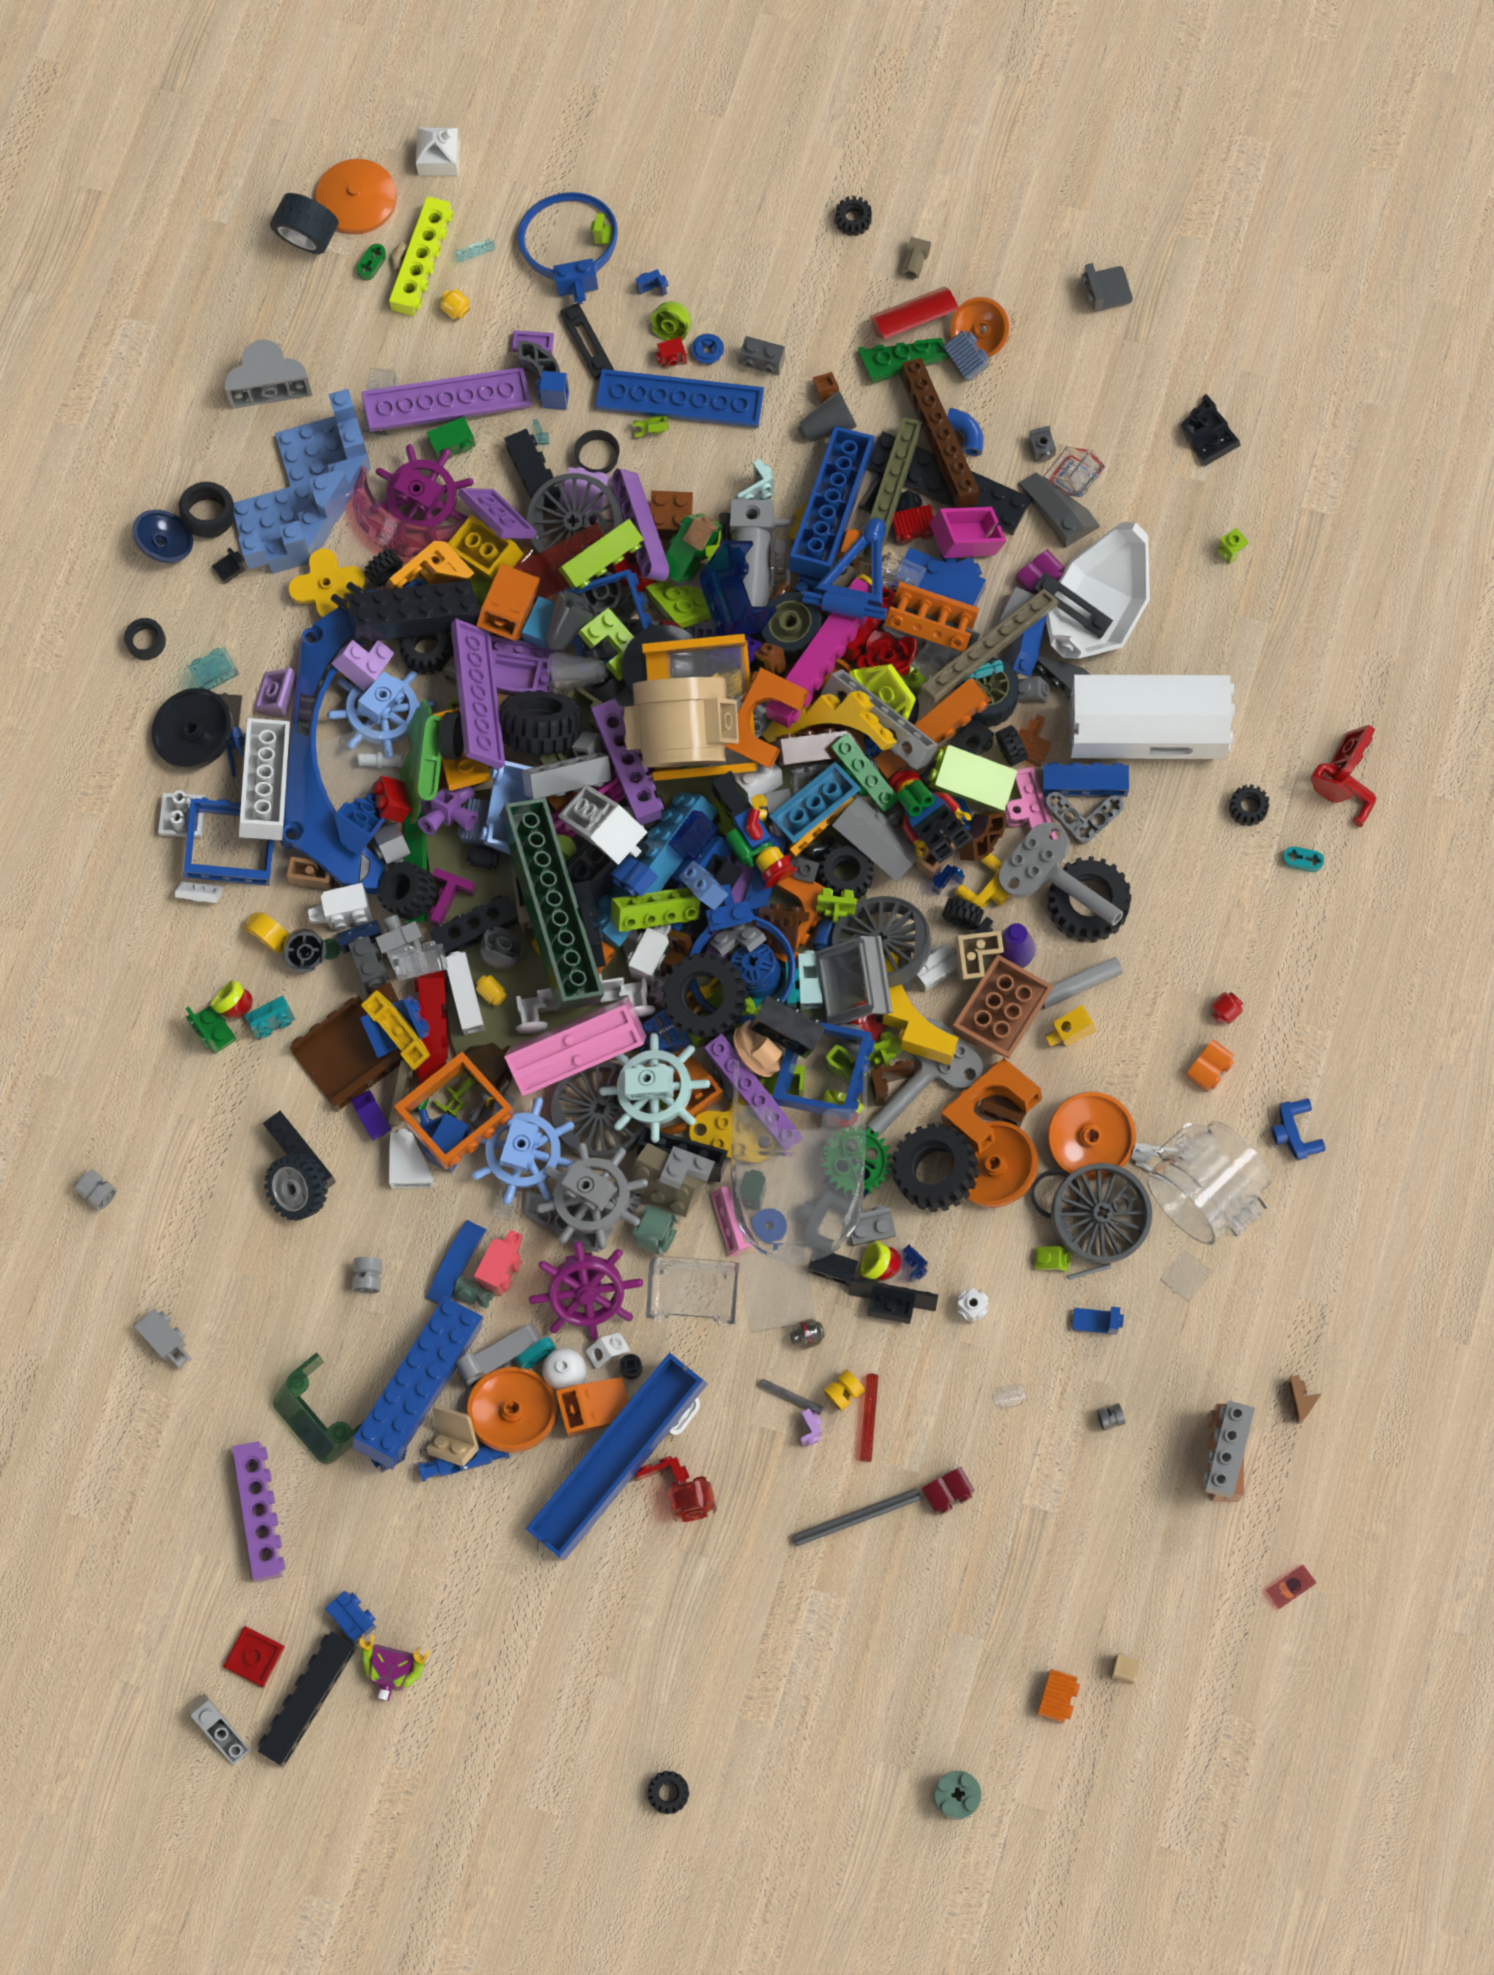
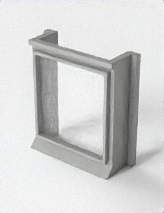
M859 936L815 952V955L818 956L827 1024L843 1026L847 1022L871 1014L887 1015L893 1013L881 936Z

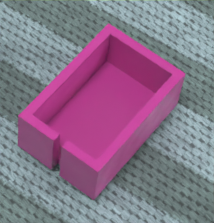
M992 507L940 509L929 523L943 558L995 556L1006 543L1001 527L996 526L998 519Z

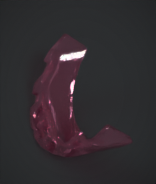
M362 466L353 490L352 502L358 525L362 527L367 537L382 549L393 550L398 556L407 558L417 556L433 541H442L448 544L468 519L466 518L445 526L427 527L410 524L394 517L384 510L373 497L367 483V468Z

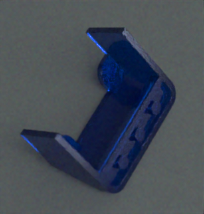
M723 540L700 574V587L717 636L745 634V637L762 631L777 611L776 607L752 606L743 582L749 572V564L745 556L753 546V541Z

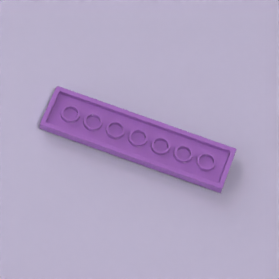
M523 367L366 390L361 393L369 432L531 408L532 405Z
M455 618L451 622L465 757L501 769L505 765L490 632Z

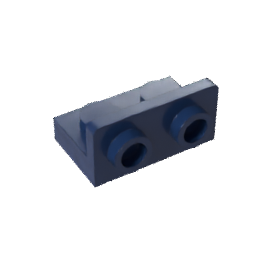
M373 920L337 933V939L343 954L351 951L348 944L352 943L355 938L369 936L371 943L377 942L375 938L381 936L382 932L378 921Z

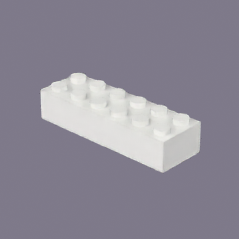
M247 718L239 837L282 840L290 721Z

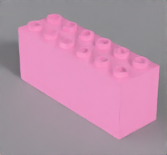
M628 996L512 1046L504 1057L523 1097L643 1045L646 1034Z

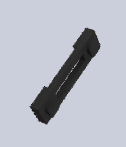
M579 303L560 310V314L584 356L595 380L598 377L600 378L602 369L614 370ZM583 325L598 355L591 357L575 326Z
M1046 572L1043 573L1032 589L1036 594L1042 589L1047 590L1059 601L1057 606L1059 609L1078 621L1085 629L1100 639L1113 622L1107 615ZM1059 591L1091 614L1089 619L1055 596L1056 592Z

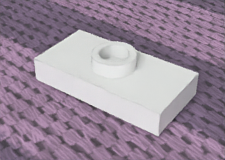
M181 881L175 890V897L191 899L195 902L217 903L222 895L223 887Z

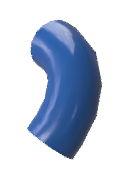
M950 408L947 417L952 429L958 431L963 437L962 451L971 456L982 455L984 435L979 423L969 413Z

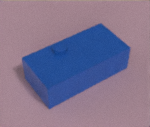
M909 547L892 581V591L896 593L899 582H903L977 607L985 590L986 579Z

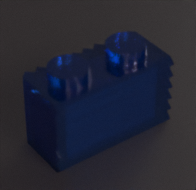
M693 810L668 845L683 859L695 861L703 854L706 844L715 838L718 827L702 811Z

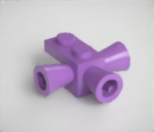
M471 786L453 791L443 787L434 799L429 801L420 800L422 806L421 813L425 814V816L418 820L421 830L427 835L432 836L441 823L450 826L454 821L465 830H472L478 821V812L461 808V805L467 802L468 798H474V791Z

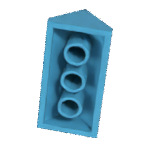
M834 762L769 817L787 840L794 844L861 789Z

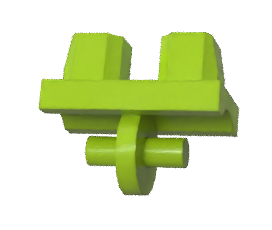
M822 888L817 898L816 912H823L825 916H833V923H837L838 917L855 915L857 898H854L852 890H843L841 897L833 896L831 888Z
M891 1031L882 1033L880 1036L882 1042L874 1044L875 1050L873 1054L870 1053L868 1059L870 1064L875 1063L877 1065L883 1063L888 1067L890 1066L889 1060L896 1058V1055L902 1053L900 1041H898L899 1038L898 1036L894 1037Z

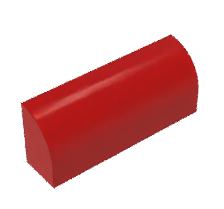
M941 287L869 317L875 335L882 339H887L957 311L959 308L952 292L947 287Z

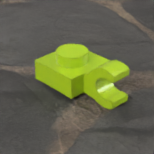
M667 416L649 417L647 420L633 421V427H641L640 431L634 432L635 437H642L646 431L661 434L665 430H669Z

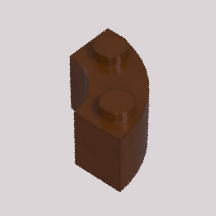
M987 811L973 815V824L969 833L974 839L959 849L960 860L977 861L985 858L994 850L993 847L998 839L1002 838L1005 830L1006 812Z

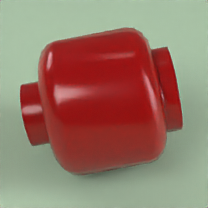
M1223 992L1211 1004V1008L1214 1011L1211 1015L1220 1024L1223 1021L1231 1024L1243 1012L1242 1005L1244 1003L1232 992L1229 994Z

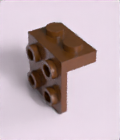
M770 903V907H759L758 918L764 919L777 927L787 938L795 954L799 921H809L810 912H804L802 907L789 906V909H784L783 904ZM757 927L764 933L767 939L763 944L767 945L773 953L786 955L784 948L774 935L763 928Z

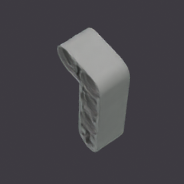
M530 1323L476 1355L469 1353L463 1356L455 1364L467 1385L472 1387L488 1373L514 1363L521 1353L542 1338L533 1323Z

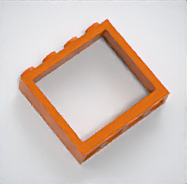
M463 1052L459 1053L394 1105L395 1113L445 1170L453 1167L455 1164L458 1165L465 1154L473 1153L481 1141L490 1139L496 1133V1129L501 1125L506 1126L508 1121L514 1116L513 1108ZM466 1068L502 1109L445 1155L409 1113Z

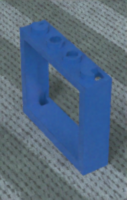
M630 569L591 581L581 590L579 587H576L575 589L570 588L561 591L562 594L564 591L580 594L627 579L642 629L644 630L652 625L649 613L645 614L643 606L646 605L642 593H638L636 587L639 585L637 574H632ZM578 634L572 640L582 673L584 674L606 667L605 665L612 659L591 664L589 657H582L584 644L580 635Z
M202 797V799L191 798L183 878L269 886L274 842L271 839H267L264 871L191 864L196 813L240 816L241 801L233 803L227 799L213 801Z
M822 1023L821 1025L826 1027L823 1032L825 1035L861 1042L844 1106L789 1095L788 1091L799 1055L787 1049L772 1098L778 1106L851 1121L853 1113L855 1114L856 1110H858L859 1102L857 1099L864 1089L863 1077L864 1073L867 1074L869 1071L870 1061L868 1059L870 1053L873 1054L875 1050V1040L871 1032Z

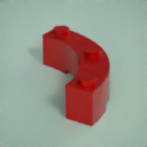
M445 970L419 971L418 979H414L415 992H419L420 1015L429 1025V1035L421 1040L426 1046L430 1057L415 1070L416 1077H420V1085L447 1064L448 1010H443V1004H446L445 997H447Z

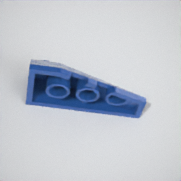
M373 793L367 794L362 799L357 798L352 803H343L334 815L341 843L358 856L386 820L384 817H380L379 810L375 806L376 798Z

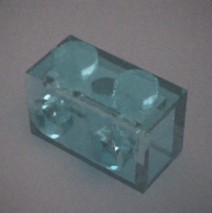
M225 646L212 650L209 655L197 658L187 666L198 688L208 690L239 675L237 667Z

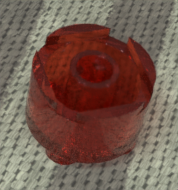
M704 1476L696 1477L692 1482H674L671 1484V1489L667 1492L672 1517L676 1522H678L677 1518H682L683 1522L697 1521L708 1517L707 1512L712 1510L714 1514L717 1511L712 1484Z

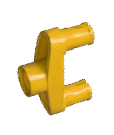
M990 853L982 859L981 863L996 874L984 890L976 895L961 884L955 892V895L959 898L975 903L981 909L985 908L991 901L1002 906L1010 896L1002 888L999 880V872L1003 862Z

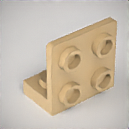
M435 1405L432 1410L439 1435L427 1446L428 1455L464 1467L479 1450L471 1418L464 1413Z

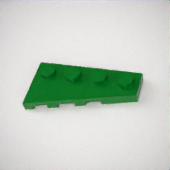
M942 338L917 340L912 344L900 342L896 343L895 346L884 347V344L875 345V348L869 349L858 347L859 356L871 383L901 374L903 362L922 358L926 366L949 358L948 352L943 347L945 344Z

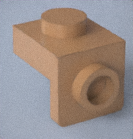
M707 516L697 517L693 520L683 540L699 551H702L712 533L717 532L719 527L714 525L715 522Z

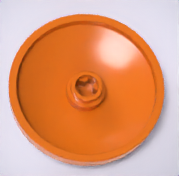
M350 159L335 164L324 173L317 185L316 201L336 216L339 221L336 228L337 231L346 234H364L379 228L390 218L396 206L397 193L391 175L381 165L365 159Z
M1082 1092L1063 1101L1053 1113L1048 1126V1145L1057 1164L1068 1173H1072L1085 1165L1095 1163H1108L1123 1167L1130 1159L1135 1147V1124L1127 1108L1116 1098L1100 1092ZM1095 1171L1085 1173L1087 1180H1096ZM1101 1171V1179L1112 1175V1173Z
M992 1121L986 1124L994 1130L995 1142L980 1155L974 1150L979 1163L977 1166L979 1177L974 1179L977 1184L974 1189H969L970 1196L967 1198L974 1204L990 1208L1006 1206L1021 1198L1032 1186L1037 1175L1039 1163L1037 1149L1033 1141L1021 1128L1008 1122ZM952 1156V1161H951V1172H952V1169H953V1167H954V1158H953V1156Z
M505 1367L488 1373L476 1383L468 1399L467 1412L471 1418L476 1437L485 1445L502 1452H521L537 1446L551 1433L557 1418V1400L552 1387L536 1372L526 1368L520 1369V1367Z

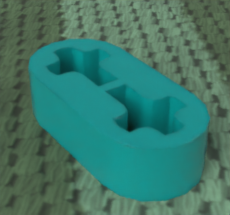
M1291 846L1285 850L1283 862L1290 868L1318 872L1322 869L1324 857L1318 851ZM1291 853H1295V861H1290L1291 858L1289 856ZM1315 857L1317 858L1316 861L1319 863H1317L1316 866H1313L1312 862L1308 860H1312V858Z
M545 1337L521 1353L516 1358V1362L520 1369H530L554 1351L556 1346L550 1337Z

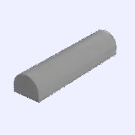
M1114 957L1053 985L1054 988L1042 1008L1051 1007L1123 974L1118 958Z

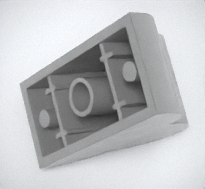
M257 340L248 345L242 355L243 365L231 370L225 379V391L232 409L313 396L304 366L297 360L284 359L281 348L270 340Z

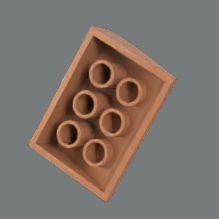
M997 954L985 973V977L982 978L953 1024V1032L973 1045L1010 1059L1054 986Z

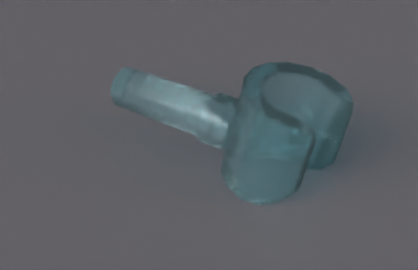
M534 419L538 444H549V433L542 432L538 419Z

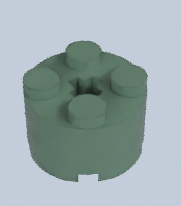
M646 1205L642 1212L643 1219L640 1225L635 1226L632 1236L636 1238L637 1247L663 1256L662 1251L667 1252L676 1236L677 1230L673 1228L675 1223L679 1224V1216L657 1206Z
M952 1771L945 1774L935 1788L934 1801L936 1807L944 1816L952 1820H963L970 1817L977 1810L981 1801L979 1783L971 1774L964 1771ZM955 1790H959L960 1793L964 1794L960 1801L951 1796L955 1793Z

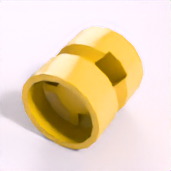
M847 1369L837 1376V1382H831L823 1389L827 1398L841 1412L851 1404V1398L857 1399L865 1391L858 1379Z

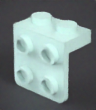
M761 459L753 462L756 484L737 494L736 499L771 500L774 496L772 470L767 463L764 464Z

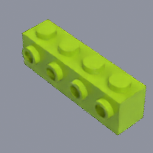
M628 519L560 567L559 571L572 589L579 587L581 590L591 583L589 581L590 577L596 575L598 578L608 571L605 567L611 562L615 566L624 559L622 555L628 550L630 553H633L641 547L639 543L644 539L631 520Z
M688 887L645 893L642 897L634 895L612 898L610 921L619 932H628L640 928L648 929L659 925L667 926L678 922L686 923L699 919L700 900Z

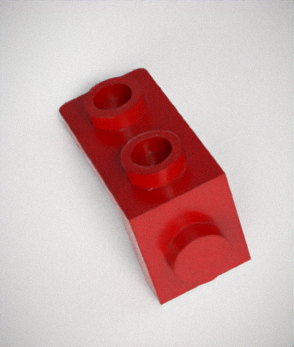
M672 1456L659 1460L660 1464L651 1467V1464L639 1468V1472L635 1473L637 1481H640L671 1468L679 1489L687 1486L686 1479L690 1478L685 1465L680 1466L678 1458H672Z

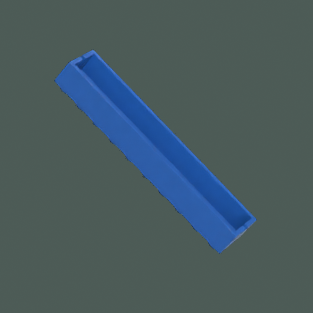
M669 1352L535 1516L526 1530L540 1542L544 1543L555 1555L566 1560L708 1384Z

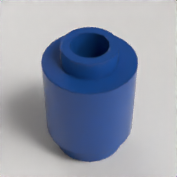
M820 920L816 926L812 942L815 951L832 946V935L836 925L832 921Z

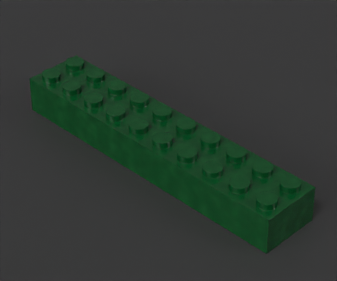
M546 797L504 804L499 816L556 1010L558 1012L597 1005L604 996V991Z

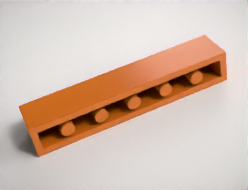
M969 678L914 726L939 744L944 739H950L958 727L968 724L976 712L980 713L988 706L987 703L991 699L974 679ZM890 749L882 751L873 759L889 780L897 772L911 768L907 761L899 755L892 753Z

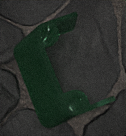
M316 1352L288 1376L274 1396L273 1406L317 1460L322 1464L328 1465L335 1462L353 1446L354 1436L363 1422L354 1430L347 1423L341 1421L332 1424L327 1429L301 1398L300 1395L309 1387V1378L307 1376L324 1363Z

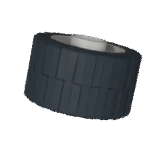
M286 193L270 222V227L276 235L289 244L313 254H322L325 252L339 221L329 209L317 201L301 194Z

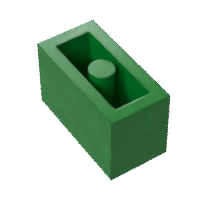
M465 417L426 432L437 460L444 449H450L451 455L448 458L450 459L453 455L467 452L476 446L474 436Z

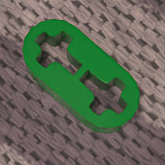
M381 244L371 245L359 261L357 272L362 280L373 279L387 257L384 246ZM380 251L381 255H376L374 258L373 253H378ZM370 267V272L366 271L363 273V269Z

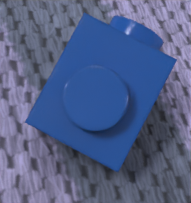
M658 269L649 273L645 272L636 278V288L640 295L659 287L663 296L667 295L666 287L669 286L665 275L661 276Z

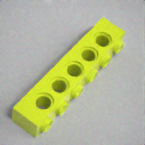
M429 196L426 197L389 300L391 311L415 316L416 311L420 310L422 294L428 289V277L433 274L435 258L439 257L441 252V241L445 240L447 236L446 227L448 222L451 223L454 211L451 210L450 202Z

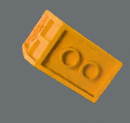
M433 541L395 573L382 590L403 588L407 582L411 583L417 576L425 581L427 585L470 580L474 572L446 542Z

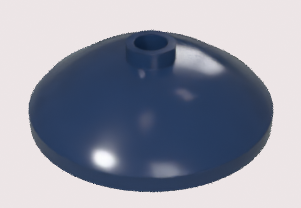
M148 510L140 514L133 524L132 536L135 544L146 556L162 563L180 562L192 550V533L185 529L181 519L173 513L164 510Z

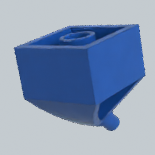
M427 1109L418 1111L421 1120L419 1123L420 1127L445 1155L467 1138L471 1132L469 1124L445 1113L432 1120L429 1119ZM420 1141L428 1161L444 1169ZM457 1165L449 1167L446 1171L453 1173Z

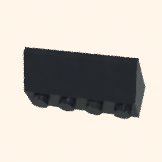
M643 839L636 844L641 850L637 857L628 853L629 856L636 860L650 848ZM586 841L565 862L571 884L590 880L594 904L614 885L610 873L618 864L589 841Z

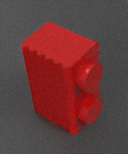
M930 504L895 512L891 528L896 543L908 544L913 539L920 537L928 539L934 535L929 525L930 521L934 518Z
M381 775L373 783L372 793L375 794V806L378 808L381 818L384 817V819L388 818V820L402 823L411 811L406 793L407 790H405L403 781Z

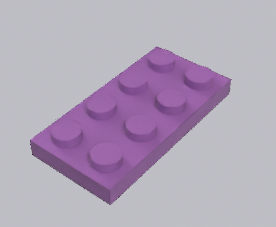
M460 488L458 496L499 538H517L520 540L535 538L537 531L494 489Z

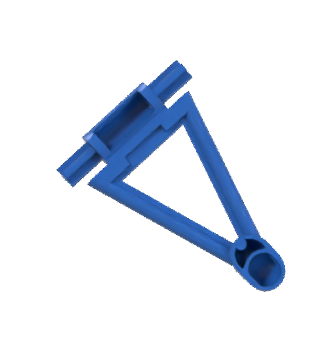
M872 518L867 522L860 538L813 589L815 593L804 591L802 603L821 606L822 611L862 620L865 616L880 620L886 619L887 609L881 608L883 605L882 542L886 535V526L883 520ZM865 546L872 549V593L832 585Z

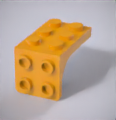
M460 707L432 715L443 718L446 712L460 713ZM464 748L459 760H445L441 757L450 791L491 780L488 765L465 757Z

